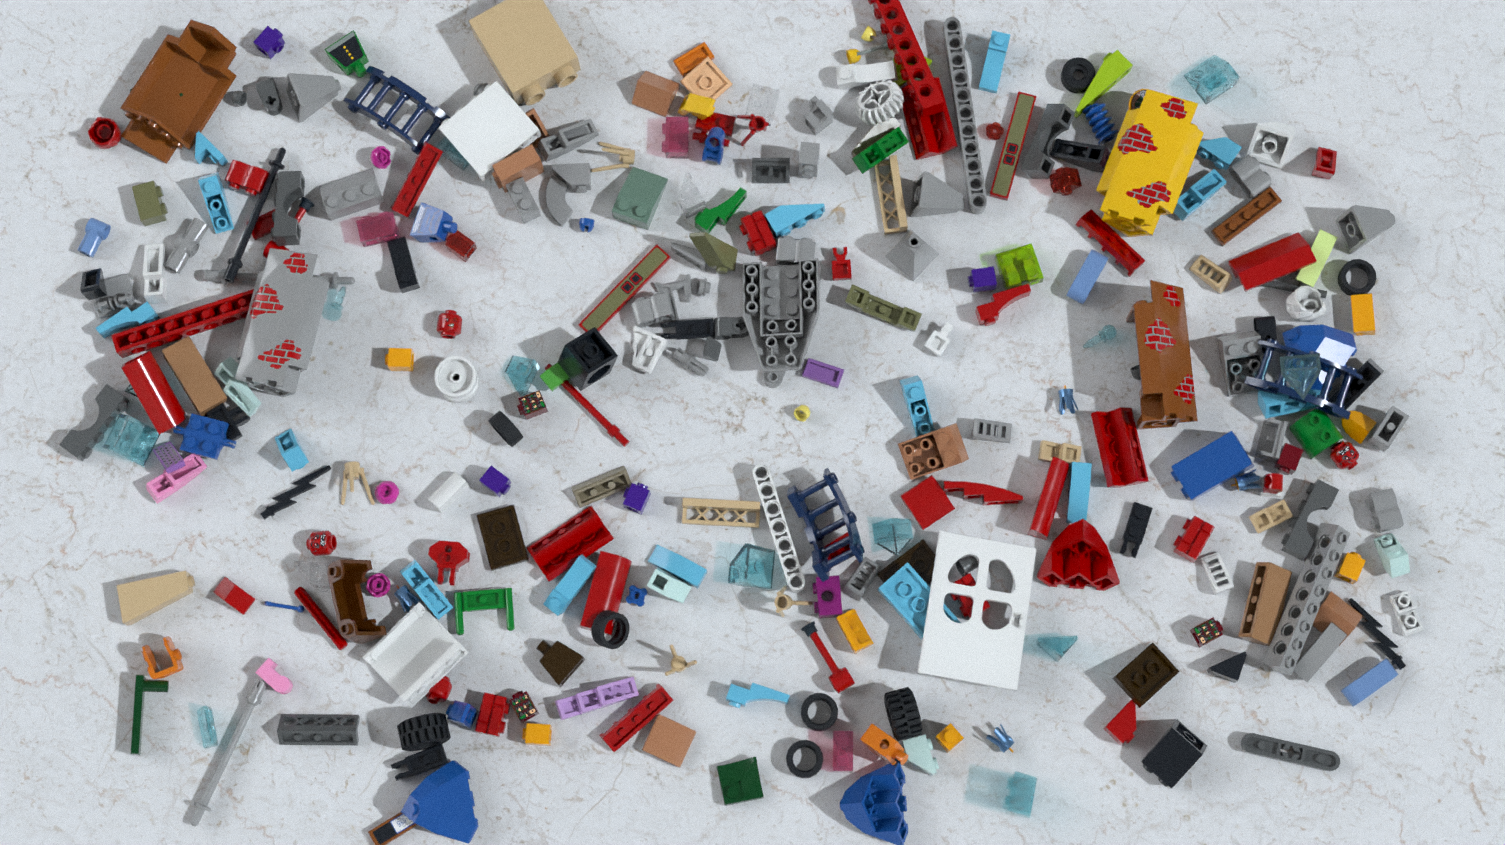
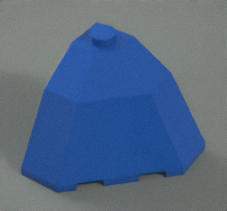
M1323 324L1300 325L1282 333L1285 346L1307 353L1309 351L1318 352L1321 354L1320 357L1344 367L1347 366L1346 362L1350 356H1354L1357 352L1353 334ZM1294 356L1292 365L1301 382L1308 360ZM1315 364L1307 389H1322L1328 371L1327 367ZM1335 372L1332 383L1336 377L1339 378L1341 376L1340 373Z
M452 760L427 776L409 795L401 813L415 824L435 834L470 843L478 828V820L474 816L473 807L475 803L473 792L469 788V771L457 761Z
M898 762L895 765L887 764L861 776L844 792L840 800V809L850 823L867 835L895 845H904L908 834V824L904 820V812H907L906 796L902 794V787L906 782L901 765Z

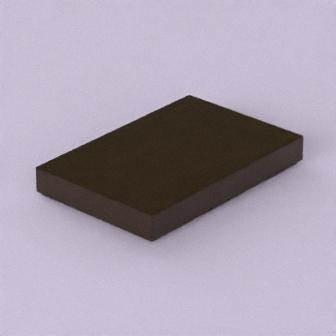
M514 505L476 515L491 571L529 561Z
M922 539L877 573V576L884 583L908 562L928 585L932 581L935 554L924 539Z
M1152 642L1112 679L1140 708L1180 671Z

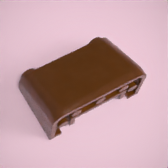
M339 559L328 566L327 575L341 636L357 644L367 643L386 636L385 626L376 625V619L368 620L360 584L367 582L365 574L367 571L372 570L371 560Z

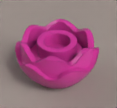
M384 146L374 148L370 155L372 164L378 169H386L391 163L390 151Z
M383 481L375 489V496L381 504H392L399 495V488L392 481Z
M382 573L371 575L367 580L366 589L374 597L385 596L390 590V580Z

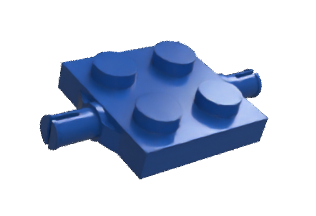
M191 414L186 428L175 426V429H173V433L183 435L180 450L183 452L218 460L219 453L224 446L232 449L236 447L234 446L236 441L226 439V432L229 426L227 422Z

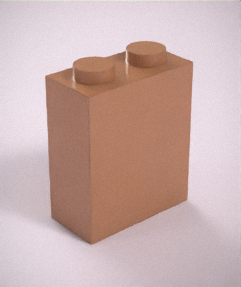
M532 144L492 165L494 181L499 189L503 188L505 193L508 192L506 184L521 177L526 182L545 172L541 159Z

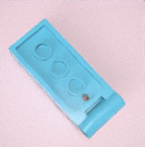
M907 562L877 590L918 637L923 640L930 587ZM944 604L943 609L946 616L956 623H961Z

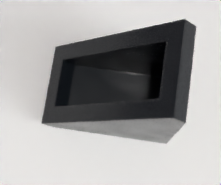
M101 268L86 271L82 274L80 291L88 300L107 296Z
M1244 651L1209 667L1207 672L1235 683L1240 677L1247 654Z

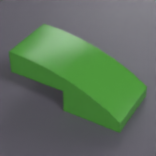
M558 362L540 375L542 381L552 392L566 380H570V377Z

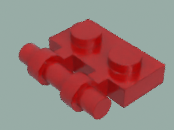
M713 112L711 117L708 116L703 120L697 117L695 129L702 131L701 133L693 132L692 139L705 144L708 132L714 127L723 129L726 136L732 137L736 117ZM725 139L724 146L729 147L730 140Z

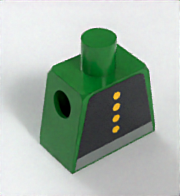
M354 30L324 49L329 59L347 76L353 72L359 78L367 74L365 72L367 69L364 65L369 60Z

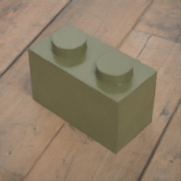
M154 180L132 186L140 221L146 227L166 221L165 214L168 213L166 204L162 203L161 197L164 194L161 186H158Z

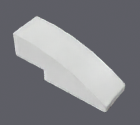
M164 244L145 245L143 277L145 279L144 297L149 304L167 302Z

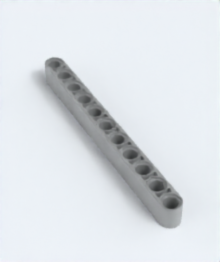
M949 17L944 22L943 37L968 205L973 214H982L986 208L987 196L961 23L956 17ZM954 26L956 29L949 30L947 27ZM956 43L959 46L957 48H953L950 46V44ZM958 60L961 64L955 65L952 62ZM962 78L964 81L958 83L955 79ZM964 95L967 99L960 100L958 96ZM965 112L969 114V117L963 118L960 114ZM969 130L972 132V134L965 135L963 131ZM973 148L975 152L968 153L965 149ZM974 165L977 167V170L971 171L968 169V166ZM977 183L980 187L974 189L971 187V184ZM980 201L983 205L977 207L973 202Z

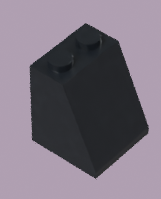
M1177 719L1141 762L1144 764L1143 767L1146 771L1154 773L1159 777L1158 780L1165 787L1169 786L1172 789L1203 755L1207 745Z

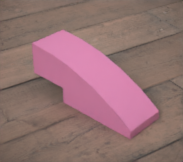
M191 454L183 459L186 466L169 474L166 470H163V474L146 484L147 491L157 504L181 489L207 468V465L199 455Z

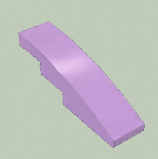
M630 677L577 693L574 696L557 700L555 703L562 721L639 696L634 677Z

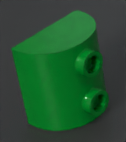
M1314 409L1289 427L1310 459H1313L1344 438L1329 416L1318 409Z

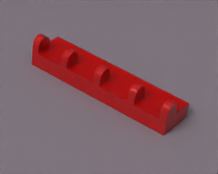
M426 141L421 152L416 157V161L408 173L402 188L399 190L394 203L390 207L406 217L410 216L443 153L442 150Z
M1092 209L1084 214L1075 224L1077 227L1082 226L1089 233L1087 236L1089 239L1094 237L1103 246L1101 249L1103 252L1107 250L1117 259L1115 264L1121 263L1128 270L1127 275L1129 277L1145 262Z
M659 683L651 693L642 697L643 700L635 707L630 708L628 713L619 721H615L611 728L604 734L601 733L599 735L613 752L617 751L674 701Z

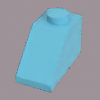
M291 428L274 437L282 457L292 472L303 468L309 463L303 448Z

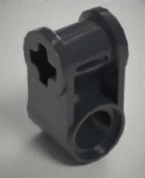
M1254 317V330L1261 336V340L1267 341V339L1277 341L1275 317ZM1262 346V353L1265 354L1266 348Z

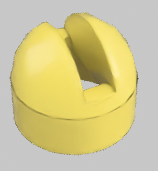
M867 26L861 39L867 42L873 41L874 38L871 35L876 37V31L872 27Z
M800 405L794 410L795 418L801 422L806 421L811 414L809 407L806 405Z

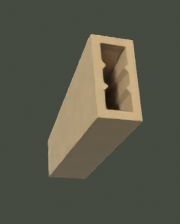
M181 571L117 585L122 623L127 626L133 625L193 593L192 587L195 586L193 575H190L187 571Z

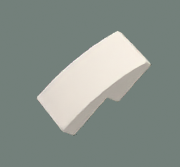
M1409 590L1390 596V601L1403 636L1422 631L1423 626L1415 611L1417 607Z

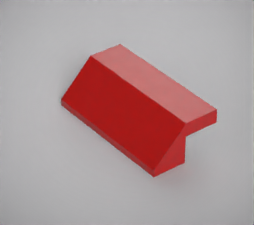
M934 77L944 100V110L922 118L920 112L916 111L914 106L915 100L913 96L910 97L907 86L901 89L904 95L902 109L917 160L944 154L958 146L939 77Z
M1298 232L1232 259L1228 263L1235 278H1239L1244 291L1247 292L1312 265L1317 260L1307 241Z
M1120 407L1109 412L1096 411L1091 413L1107 487L1120 488L1149 482L1132 408Z
M589 506L527 547V550L550 582L570 569L581 554L588 557L614 538L593 507Z

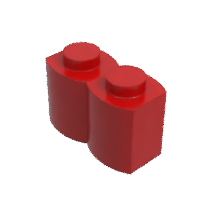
M232 160L225 181L231 189L239 191V188L244 189L247 194L256 196V194L260 195L269 173L259 167Z

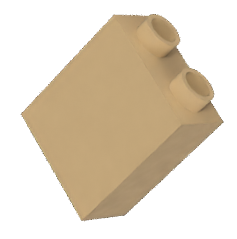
M504 0L469 20L474 37L517 105L523 102L527 106L536 104L544 98V90L555 84L559 87H565L577 79L578 75L576 72L581 70L578 56L543 0Z

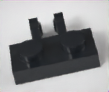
M224 403L206 412L209 418L229 424L226 439L233 441L243 436L238 427L249 422L251 419L246 415L234 421L232 417L239 415L243 410L238 406L228 411Z

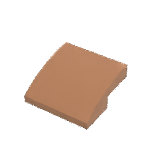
M658 714L642 750L680 768L696 731Z

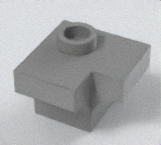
M814 96L809 100V107L811 109L804 115V123L816 136L833 123V112L822 99L819 100Z

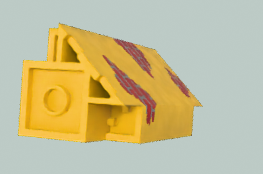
M1147 89L1140 108L1127 110L1096 189L1097 192L1105 196L1100 208L1104 212L1102 217L1104 222L1127 237L1151 236L1154 233L1160 215L1173 214L1204 132L1198 129L1197 125L1191 123L1198 103Z

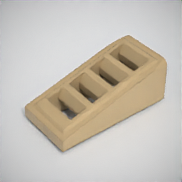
M1200 255L1189 268L1191 272L1220 294L1232 281L1230 273L1203 255ZM1205 263L1206 265L1199 271V267ZM1211 268L1210 272L1205 275V272ZM1215 273H1217V276L1214 279H1211L1212 276Z

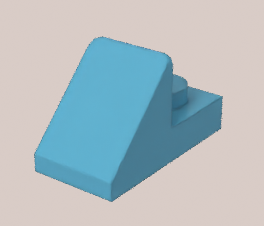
M198 131L195 144L196 161L200 164L209 157L215 164L219 162L224 166L228 162L225 156Z

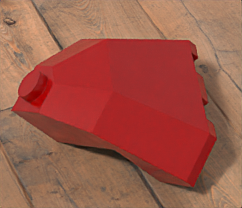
M1084 519L1068 525L1052 542L1037 573V578L1049 587H1057L1058 584L1069 585V588L1084 589L1085 586L1096 587V590L1105 591L1120 584L1107 545L1096 528Z

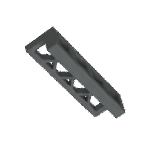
M281 714L277 728L279 745L358 746L360 717L359 715ZM285 721L295 722L292 725H284ZM308 721H313V722H314V723L311 724V725H305V724H304V723H306V722H308ZM326 722H333L331 725H324ZM346 722H354L353 726L343 725Z

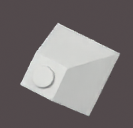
M1277 121L1258 123L1246 156L1249 154L1251 157H1255L1258 162L1282 169L1294 137L1295 127Z

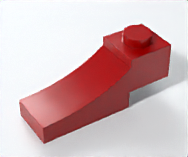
M1029 284L992 294V302L977 306L975 313L979 325L985 324V326L995 324L1000 312L1007 306L1030 295L1031 289Z

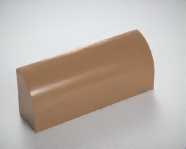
M189 336L162 350L164 359L200 416H207L206 412L226 402L227 397Z
M1256 562L1238 637L1256 644L1270 646L1281 620L1292 575L1291 571L1271 562Z

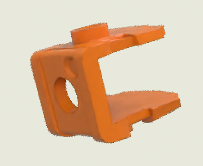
M169 636L164 637L163 640L174 666L165 670H159L150 646L144 645L142 647L143 651L141 652L145 662L147 661L148 663L147 671L152 679H162L183 670L181 652L178 648H175Z

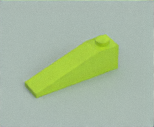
M1118 49L1113 54L1110 52L1103 58L1104 62L1075 110V118L1079 117L1085 108L1094 104L1130 73L1133 65Z

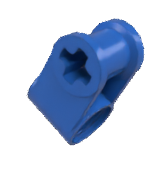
M719 127L710 129L705 141L702 161H713L721 165L725 141L723 129Z

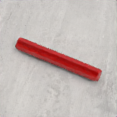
M303 587L297 588L294 594L339 650L346 648L348 645L347 641L341 636Z

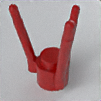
M754 114L737 115L739 119H750L749 129L751 131L740 145L746 144L755 133L762 130L766 131L769 123L763 117L755 116Z

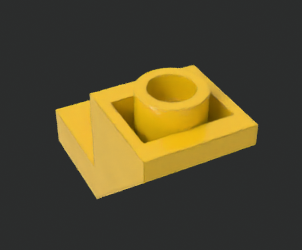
M690 93L684 96L677 113L682 116L690 113L703 120L708 116L711 117L715 110L713 105L716 100Z

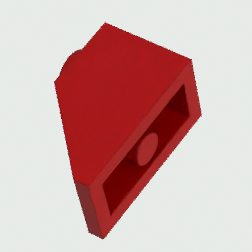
M1132 699L1103 728L1119 745H1122L1124 742L1128 744L1135 737L1133 732L1136 730V704Z

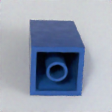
M1230 431L1171 466L1173 469L1171 474L1176 482H1181L1183 486L1181 491L1185 498L1190 497L1193 501L1253 468L1254 464L1235 433Z

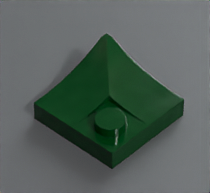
M756 757L717 766L724 806L764 798Z

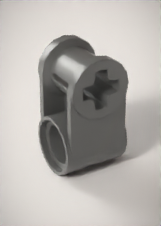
M273 77L255 83L268 114L273 116L280 114L283 105Z
M718 317L714 319L715 339L744 338L749 335L743 317ZM741 324H744V330H740Z

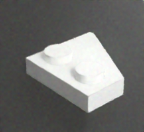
M634 326L632 365L636 369L651 374L668 341L640 327Z

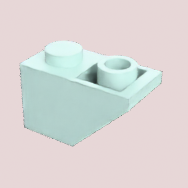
M1392 533L1374 538V544L1382 565L1391 578L1410 573L1408 553Z
M659 567L655 569L647 584L648 587L681 603H684L692 588V585Z
M926 735L902 741L903 748L905 749L904 752L908 755L907 762L930 775L937 773L936 769H939L936 757L932 758L930 750H933L930 738L927 739Z

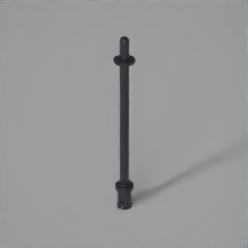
M280 148L275 160H269L268 162L271 166L270 172L236 253L227 262L228 267L222 279L229 283H234L238 270L243 266L241 258L277 172L285 168L282 164L286 153L285 148Z

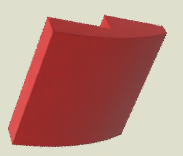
M933 475L900 495L905 506L912 513L922 530L955 509Z

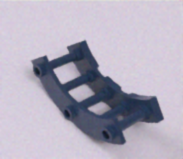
M369 66L365 71L370 75L369 82L354 101L345 98L343 101L348 104L347 108L355 114L358 112L376 121L380 128L383 130L388 129L412 147L411 150L415 154L419 155L424 142H428L441 123L447 118L450 119V117L439 107L435 106L434 108L429 103H426L427 98L392 75L388 78L383 75L384 71ZM379 83L382 84V88L367 107L363 106L362 102L374 86ZM393 89L400 96L387 114L382 117L374 112V110L387 92ZM411 100L417 104V109L403 128L399 129L390 121L404 102ZM427 112L433 117L434 122L419 142H416L408 135V132L420 116Z
M1272 339L1258 341V344L1266 348L1258 375H1255V377L1246 376L1244 382L1246 385L1253 389L1276 395L1279 392L1288 395L1289 399L1303 404L1307 402L1314 404L1316 409L1332 417L1349 419L1351 412L1344 409L1343 403L1352 378L1360 380L1363 378L1362 375L1356 372L1357 369L1350 366L1344 367L1320 357L1321 354L1315 351L1307 353L1280 345L1278 341ZM1277 351L1285 353L1286 357L1279 378L1274 383L1266 381L1265 376L1273 352ZM1294 356L1308 360L1300 386L1297 389L1287 387V383H1285ZM1316 363L1328 368L1320 395H1317V397L1308 394L1307 390ZM1335 372L1344 375V379L1336 402L1331 403L1328 402L1329 398L1327 396Z
M828 468L824 470L823 480L802 491L798 490L794 485L787 492V497L798 517H803L807 527L804 528L809 543L814 545V551L811 552L812 567L822 582L829 579V571H831L832 567L853 556L860 563L863 561V553H865L855 523L857 522V517L850 510L837 484L839 481L834 472L831 473ZM829 486L835 498L814 510H809L804 501L805 498ZM839 505L843 518L822 529L817 528L814 521L816 517ZM846 525L849 536L825 547L822 541L824 536ZM849 545L850 550L828 560L831 553Z

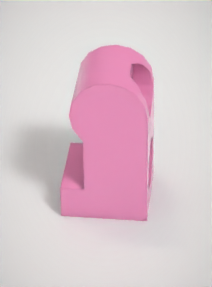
M268 658L255 673L280 694H288L293 688L292 681L285 676H281L275 670L278 665Z

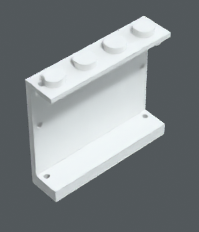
M497 81L488 84L481 94L473 96L465 107L458 108L455 115L450 119H445L439 127L441 134L446 136L477 172L483 182L492 176L494 172L492 165L524 149L541 136L538 127Z
M419 602L402 619L396 622L395 626L386 636L381 637L377 644L368 649L363 659L379 673L406 704L413 708L429 692L430 688L438 683L469 652Z

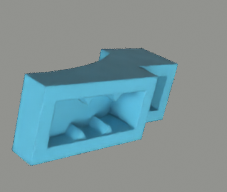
M992 30L978 90L997 93L1010 34Z
M146 302L134 311L128 306L96 327V329L105 339L120 330L141 326L156 321L160 317L154 308Z
M581 554L559 584L552 590L543 605L557 616L564 613L597 566Z
M413 560L400 571L438 620L454 608L416 560Z
M752 683L750 690L731 684L726 701H729L730 706L740 709V706L745 707L746 703L755 701H774L788 704L790 695Z

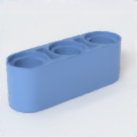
M1092 249L1066 296L1084 304L1109 258Z
M1386 658L1343 688L1341 692L1352 707H1354L1399 674Z

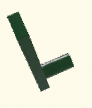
M136 675L131 755L140 756L145 692H168L169 681L146 680L144 675Z

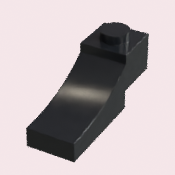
M405 236L388 241L387 244L401 293L420 288Z

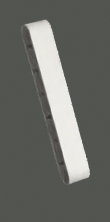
M762 463L757 464L752 471L753 480L789 590L793 593H799L804 589L805 579L768 466ZM764 470L767 474L765 477L759 478L756 476V472ZM764 488L772 490V494L769 496H764L761 492ZM770 506H776L778 512L770 514L767 509ZM776 524H781L784 530L782 532H775L773 527ZM782 542H787L790 548L783 551L779 548V545ZM788 560L795 562L796 566L793 569L785 567V563ZM799 579L802 584L795 588L791 585V581Z

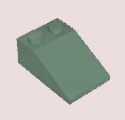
M633 167L613 206V218L648 230L668 179Z

